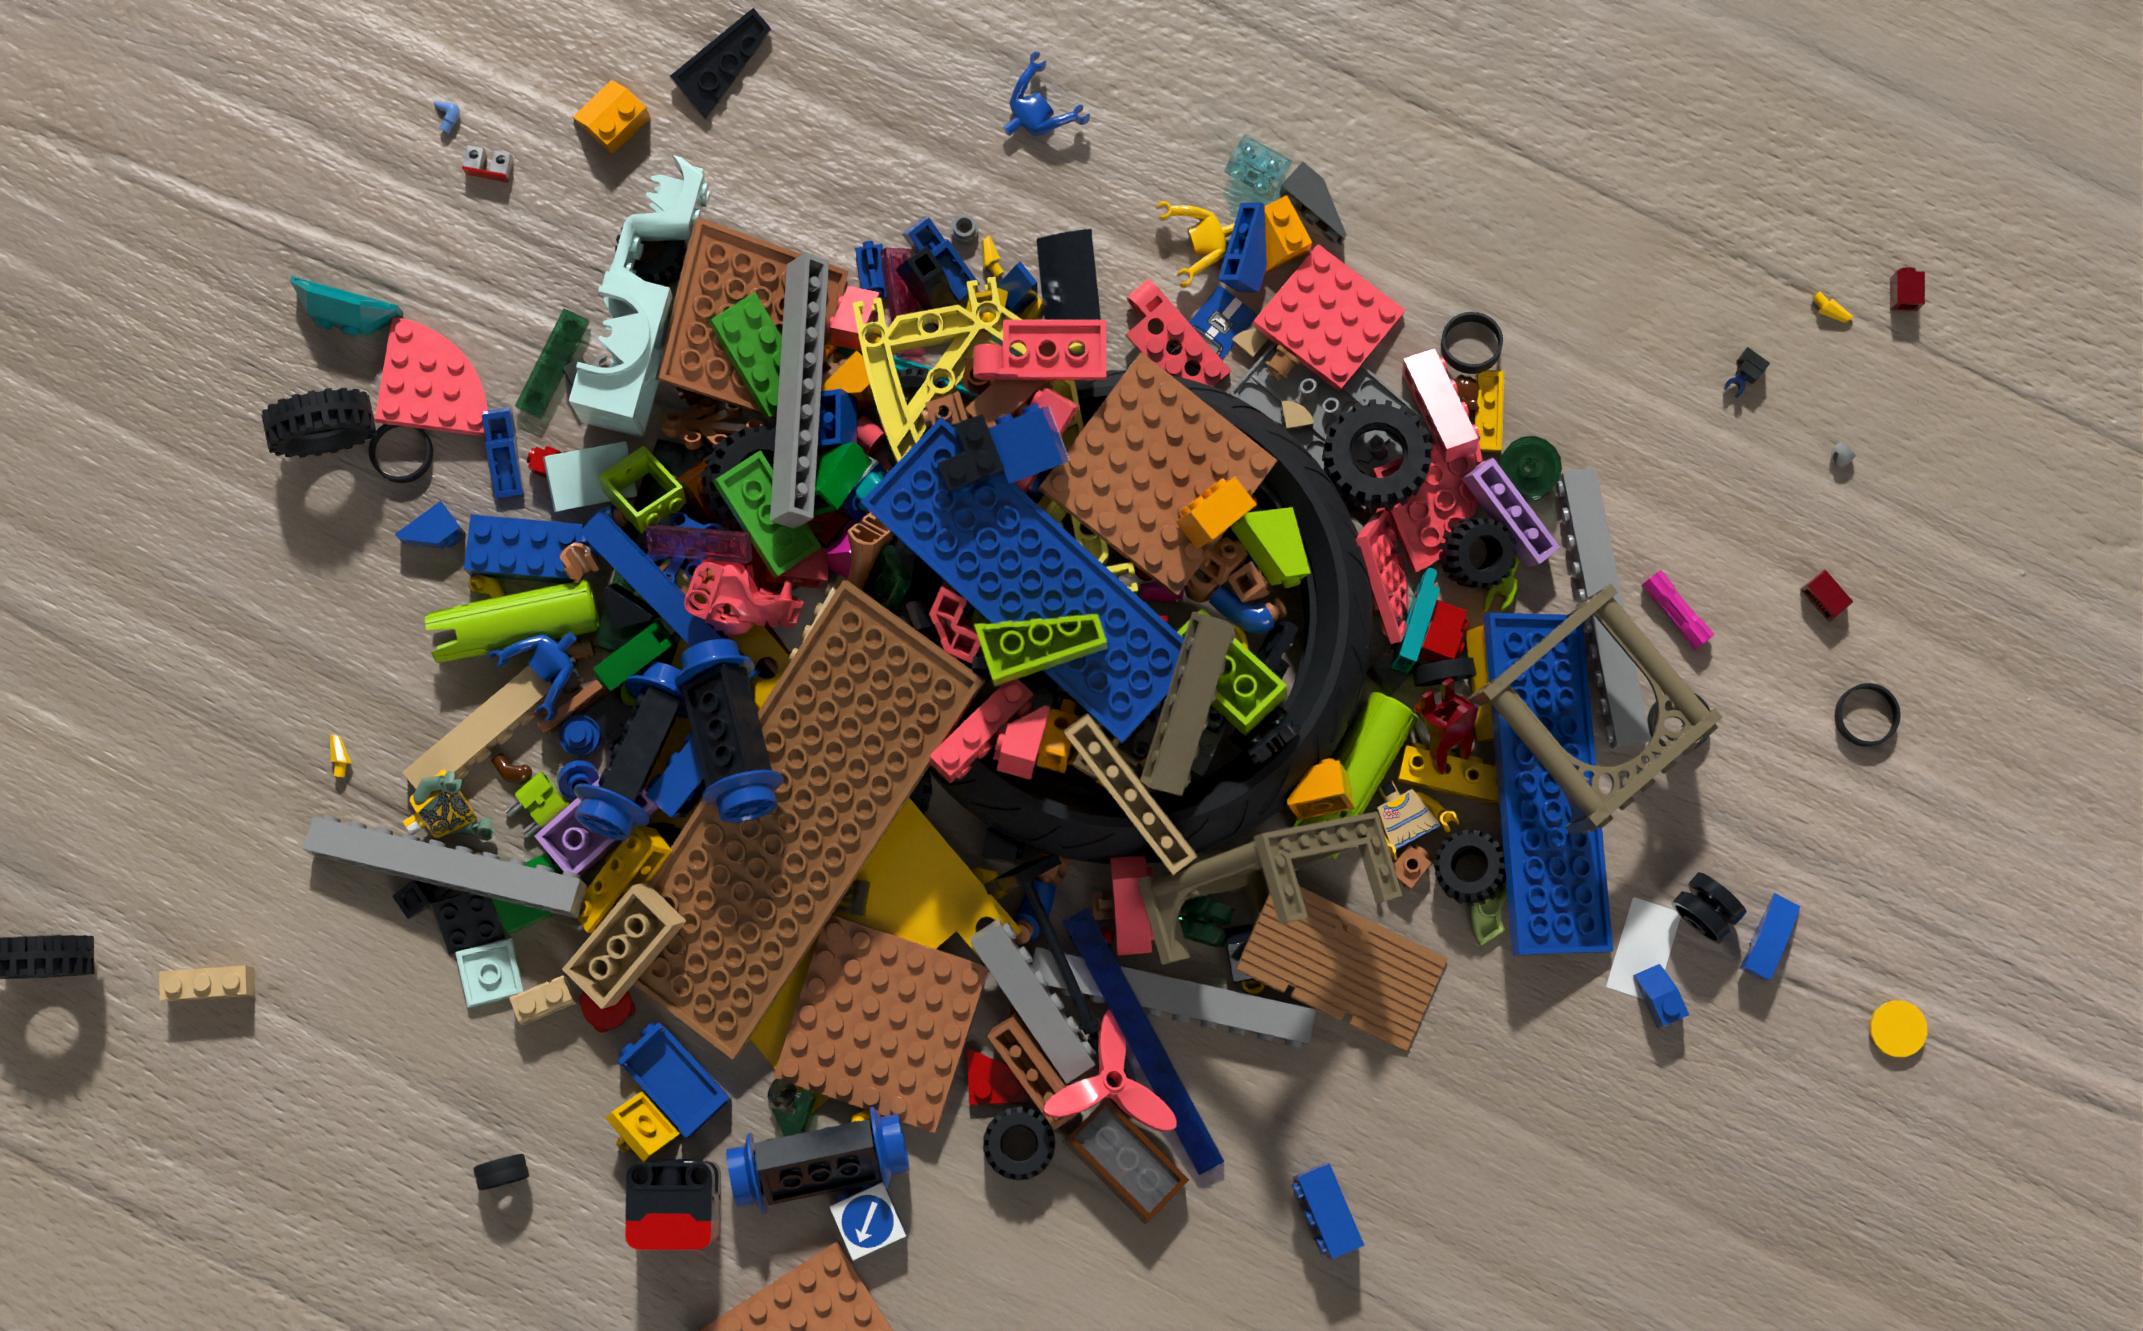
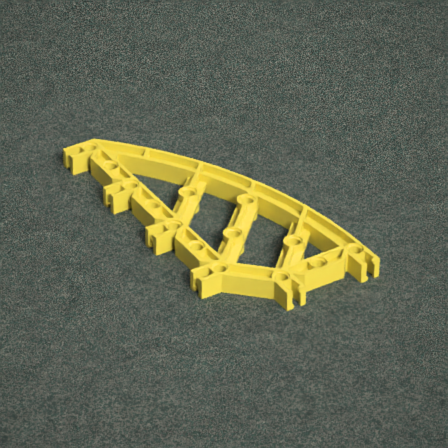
M995 277L987 278V285H985V290H991L992 300L978 303L975 296L978 281L967 282L972 312L967 311L960 305H953L899 315L894 319L890 327L886 326L881 297L873 299L874 305L872 306L873 312L878 311V321L867 324L863 323L861 314H863L862 307H865L864 301L853 302L869 384L879 418L897 463L921 439L928 429L921 412L926 410L925 402L951 395L956 391V387L963 379L966 367L964 358L973 357V347L979 344H987L990 340L1003 347V320H1022L1000 305ZM990 312L995 315V319L992 322L985 323L980 319L981 315ZM928 323H935L939 326L938 330L934 333H927L923 328ZM872 333L882 336L881 340L875 344L869 343L866 339ZM952 342L936 366L929 371L927 379L907 405L892 353ZM1015 343L1010 347L1009 351L1014 356L1020 357L1025 354L1026 347L1021 343ZM1073 343L1068 348L1073 354L1085 353V348L1080 343ZM938 378H945L949 381L947 387L939 389L934 386V382ZM1056 380L1052 383L1054 390L1079 405L1075 381ZM1080 407L1061 437L1066 450L1084 428ZM1045 494L1037 504L1057 523L1062 522L1068 513ZM1070 515L1074 538L1105 565L1109 555L1107 543L1095 533L1084 535L1080 531V527L1083 524ZM1133 562L1106 567L1116 577L1125 574L1133 576L1135 574ZM1137 582L1132 583L1128 588L1138 595ZM1159 703L1153 710L1160 709L1161 703Z

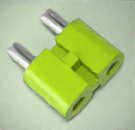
M540 771L515 793L517 799L505 809L509 816H513L523 806L530 811L534 821L522 831L526 838H530L540 828L543 829L570 805L569 801L559 793L556 785L543 771Z

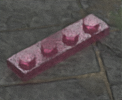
M886 247L880 251L891 324L899 315L919 312L917 300L895 270L910 258L909 248ZM925 348L896 352V357H921L925 355Z
M655 524L646 527L649 555L746 564L753 560L751 535L747 532Z

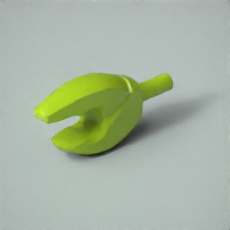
M1513 559V562H1516L1515 567L1509 568L1508 571L1511 574L1508 578H1501L1503 583L1487 588L1483 600V612L1488 611L1495 594H1501L1504 597L1500 612L1505 611L1513 603L1518 589L1517 579L1513 578L1520 563L1519 559Z

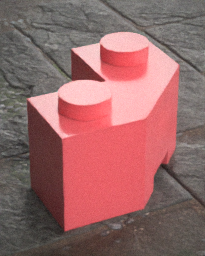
M944 581L929 613L940 635L944 651L972 663L973 657H975L981 644L974 625L975 623L960 617L967 600Z

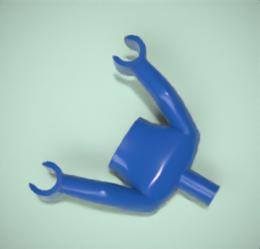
M1039 52L1031 54L1030 65L1022 73L1013 90L1009 106L1015 118L1003 127L1008 136L1022 126L1032 135L1040 136L1073 121L1079 125H1085L1090 120V113L1084 117L1077 115L1083 111V105H1077L1073 112L1049 119L1054 115V111L1039 92L1036 91L1032 95L1023 97L1035 73L1041 72L1046 68V60L1040 64L1034 63L1040 57Z
M568 632L557 643L547 635H537L514 643L504 650L490 651L487 657L491 659L497 654L499 662L495 667L507 664L510 657L535 648L532 657L528 660L531 668L546 682H550L556 677L544 704L536 708V713L547 709L548 716L544 721H549L557 715V709L554 704L573 672L574 665L566 651L577 638Z

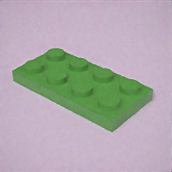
M756 292L707 322L763 416L768 418L777 413L782 336Z
M760 450L712 482L773 578L820 549L821 545L807 523L793 529L770 521L773 469Z

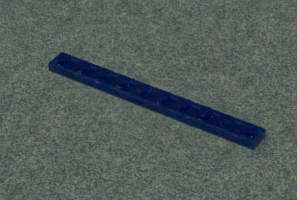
M1087 907L1064 919L1063 923L1152 1089L1174 1113L1177 1124L1174 1130L1197 1173L1201 1175L1224 1163L1223 1156L1090 908Z

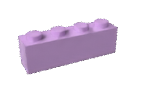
M1494 458L1481 462L1461 478L1490 518L1504 524L1503 528L1511 531L1512 534L1509 538L1516 541V545L1513 548L1517 550V554L1527 567L1541 564L1560 548Z

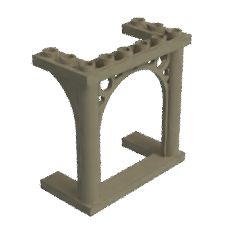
M1612 584L1586 598L1565 616L1567 619L1500 676L1482 686L1468 698L1477 707L1490 702L1558 784L1571 809L1572 820L1565 826L1571 836L1578 833L1585 835L1589 831L1593 832L1597 828L1601 829L1612 821L1613 817L1611 814L1617 808L1622 811L1635 800L1632 795L1639 789L1641 792H1644L1656 782L1653 779L1654 776L1660 771L1662 774H1665L1677 764L1674 759L1681 753L1685 756L1697 747L1695 742L1702 737L1706 738L1718 728L1715 723L1723 717L1716 708L1710 711L1707 710L1613 598L1618 592ZM1592 614L1644 674L1653 689L1657 702V724L1649 744L1638 756L1629 762L1610 767L1590 765L1570 755L1510 685ZM1668 701L1671 708L1675 706L1677 710L1667 712L1665 703ZM1667 718H1677L1683 724L1675 732H1671L1664 725ZM1663 735L1669 740L1663 743L1665 746H1661L1659 743V739ZM1642 756L1647 757L1648 762L1646 764L1642 763ZM1586 771L1593 774L1590 785L1587 782L1589 778L1583 775ZM1621 771H1625L1628 777L1622 779L1620 786L1618 774ZM1602 774H1608L1611 777L1612 789L1609 794H1603L1599 789L1598 782Z
M1378 812L1262 833L1254 836V842L1186 866L1174 875L1168 872L1138 879L1162 965L1190 958L1178 918V913L1185 900L1243 888L1254 926L1269 893L1271 894L1279 925L1308 918L1295 871L1306 864L1359 846L1375 903L1403 896Z

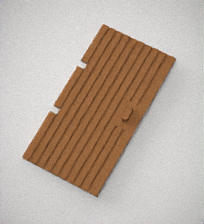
M1300 886L1299 889L1308 918L1279 925L1271 894L1269 893L1235 970L1282 993L1290 985L1294 987L1291 993L1292 998L1342 1021L1345 1013L1352 1015L1348 1025L1407 1052L1448 959Z

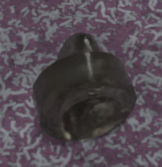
M775 1079L769 1087L767 1097L769 1102L776 1108L784 1109L795 1100L797 1089L794 1084L786 1079Z

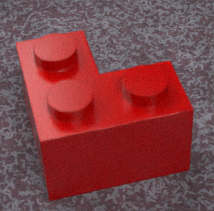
M1436 600L1418 657L1432 663L1456 659V657L1459 658L1465 642L1461 641L1469 622V620L1465 619L1467 611Z

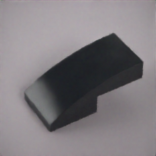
M412 880L392 897L407 919H411L431 906L432 902L438 901L453 889Z

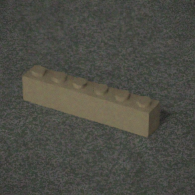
M1192 611L1168 694L1166 695L1140 779L1149 788L1182 796L1184 788L1190 782L1191 765L1199 753L1200 736L1208 724L1207 714L1210 704L1215 701L1217 695L1216 685L1219 675H1222L1225 670V656L1228 647L1234 641L1235 626L1223 619Z

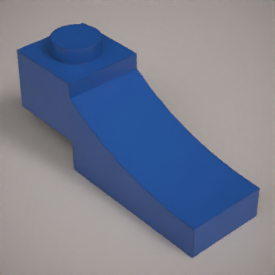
M929 217L922 218L902 234L915 253L926 246L930 249L943 268L956 301L961 300L968 294L967 282L977 279L950 241L943 238Z
M512 407L483 411L481 416L486 437L485 446L495 498L523 495L524 488Z

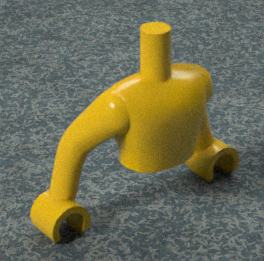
M1161 201L1157 204L1156 209L1166 208L1168 213L1160 215L1159 220L1166 221L1170 216H1186L1199 220L1195 225L1188 227L1187 232L1195 256L1207 255L1189 269L1182 268L1178 271L1177 276L1187 275L1189 277L1188 281L1180 283V287L1187 288L1191 285L1195 275L1219 261L1226 254L1225 237L1231 236L1234 224L1222 227L1213 212L1195 206H1171L1170 203Z

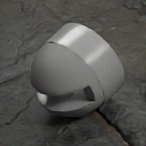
M1840 441L1831 451L1832 461L1836 462L1839 466L1849 464L1856 457L1855 453Z

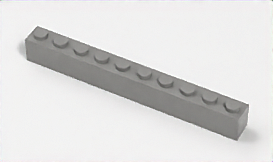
M806 252L788 263L786 270L770 511L771 522L793 529L813 519L829 267V261Z
M1596 467L1563 472L1558 478L1559 481H1556V492L1558 498L1562 497L1564 508H1561V517L1563 524L1568 525L1567 547L1569 552L1573 551L1575 562H1572V572L1574 578L1579 580L1580 589L1577 590L1578 602L1580 604L1586 598L1612 584L1618 592L1613 598L1625 611ZM1592 614L1583 622L1585 633L1590 635L1591 644H1588V652L1591 661L1595 660L1597 671H1594V682L1596 688L1601 690L1602 698L1599 699L1601 714L1606 715L1608 725L1604 728L1606 740L1608 743H1611L1612 749L1646 744L1651 738L1636 665Z
M324 815L323 819L312 817L302 847L311 856L573 918H578L587 885L580 879V875L573 872L563 871L562 875L553 873L552 868L544 865H536V868L527 867L524 861L510 858L509 862L499 860V856L488 852H483L482 856L472 854L473 850L462 846L450 849L446 848L445 843L437 840H429V843L420 842L419 837L403 833V836L399 837L393 835V831L377 827L376 831L366 829L367 826L365 824L350 821L349 825L340 823L341 820L330 815Z
M1035 947L1031 966L1035 972L1039 969L1042 971L1049 983L1046 986L1048 991H1050V987L1060 989V995L1071 997L1051 951ZM1065 954L1082 994L1089 996L1088 1001L1105 1005L1106 1000L1117 1002V1008L1133 1011L1134 1006L1145 1008L1144 1014L1161 1017L1162 1012L1172 1014V1020L1188 1024L1190 1019L1201 1021V1027L1217 1030L1218 1025L1229 1027V1033L1245 1036L1246 1031L1257 1033L1256 1039L1273 1042L1275 1037L1285 1040L1284 1045L1301 1049L1302 1044L1307 1045L1310 1042L1316 1013L1315 1009Z

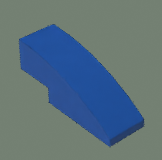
M1776 893L1773 894L1749 943L1750 948L1740 969L1765 982L1771 980L1800 909L1799 905Z

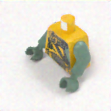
M445 769L441 770L434 777H427L421 780L414 794L409 799L416 813L403 821L411 835L427 827L434 838L455 834H477L481 840L488 841L493 838L495 829L490 828L492 822L489 818H482L480 823L476 821L478 818L460 791L462 780H455V773L452 771L446 772Z

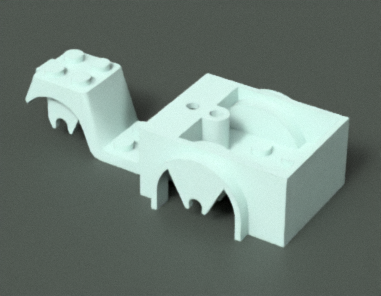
M674 155L672 156L675 165L684 180L661 174L651 176V181L660 184V186L654 188V191L657 193H646V197L653 202L650 203V208L655 213L633 214L627 217L613 264H611L610 271H606L602 286H599L598 292L601 296H604L603 300L611 315V319L603 321L606 331L612 332L611 336L598 337L601 345L613 355V358H610V368H601L577 362V373L569 398V403L582 423L642 439L644 438L660 382L655 379L673 309L674 298L669 287L646 282L636 276V270H633L635 260H640L642 256L643 244L640 243L641 241L689 240L692 226L696 219L700 217L702 207L707 208L711 191H708V183L705 181L703 169L692 166L682 157Z

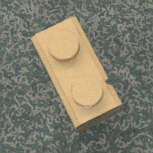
M564 975L551 980V982H545L509 997L517 1020L521 1025H527L578 1004L568 977Z

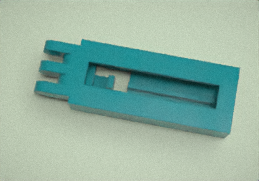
M1428 568L1418 582L1405 620L1407 624L1402 641L1397 644L1390 666L1406 674L1417 662L1440 588L1433 586L1437 576L1434 568Z

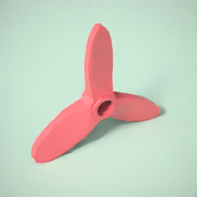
M1116 1007L1109 1008L1103 1016L1099 1032L1098 1076L1078 1081L1057 1092L1045 1103L1043 1114L1052 1118L1066 1117L1080 1113L1094 1106L1103 1098L1112 1099L1126 1114L1141 1124L1160 1132L1172 1131L1177 1124L1171 1109L1148 1088L1126 1077L1124 1073L1126 1055L1124 1021ZM1106 1077L1115 1081L1116 1088L1111 1087L1107 1083Z

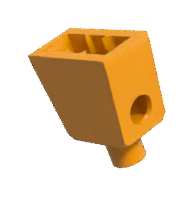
M1060 699L1058 709H1050L1038 751L1036 766L1065 773L1073 744L1064 734V730L1079 719L1077 715H1074L1077 706L1076 702L1069 699Z

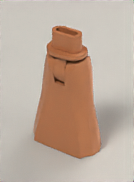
M871 513L862 518V524H855L848 530L851 550V568L848 581L870 597L875 594V585L881 563L894 535Z

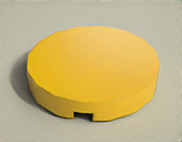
M1893 1000L1882 1004L1872 1013L1869 1021V1035L1881 1053L1890 1057H1907L1915 1054L1924 1045L1928 1035L1927 1022L1923 1013L1915 1005L1906 1001Z

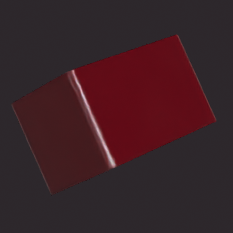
M1825 569L1801 588V591L1828 622L1853 603V600Z

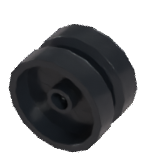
M1698 872L1688 883L1691 893L1681 891L1671 904L1679 916L1707 939L1720 944L1730 933L1727 923L1736 925L1747 911L1742 903L1723 885L1710 876Z

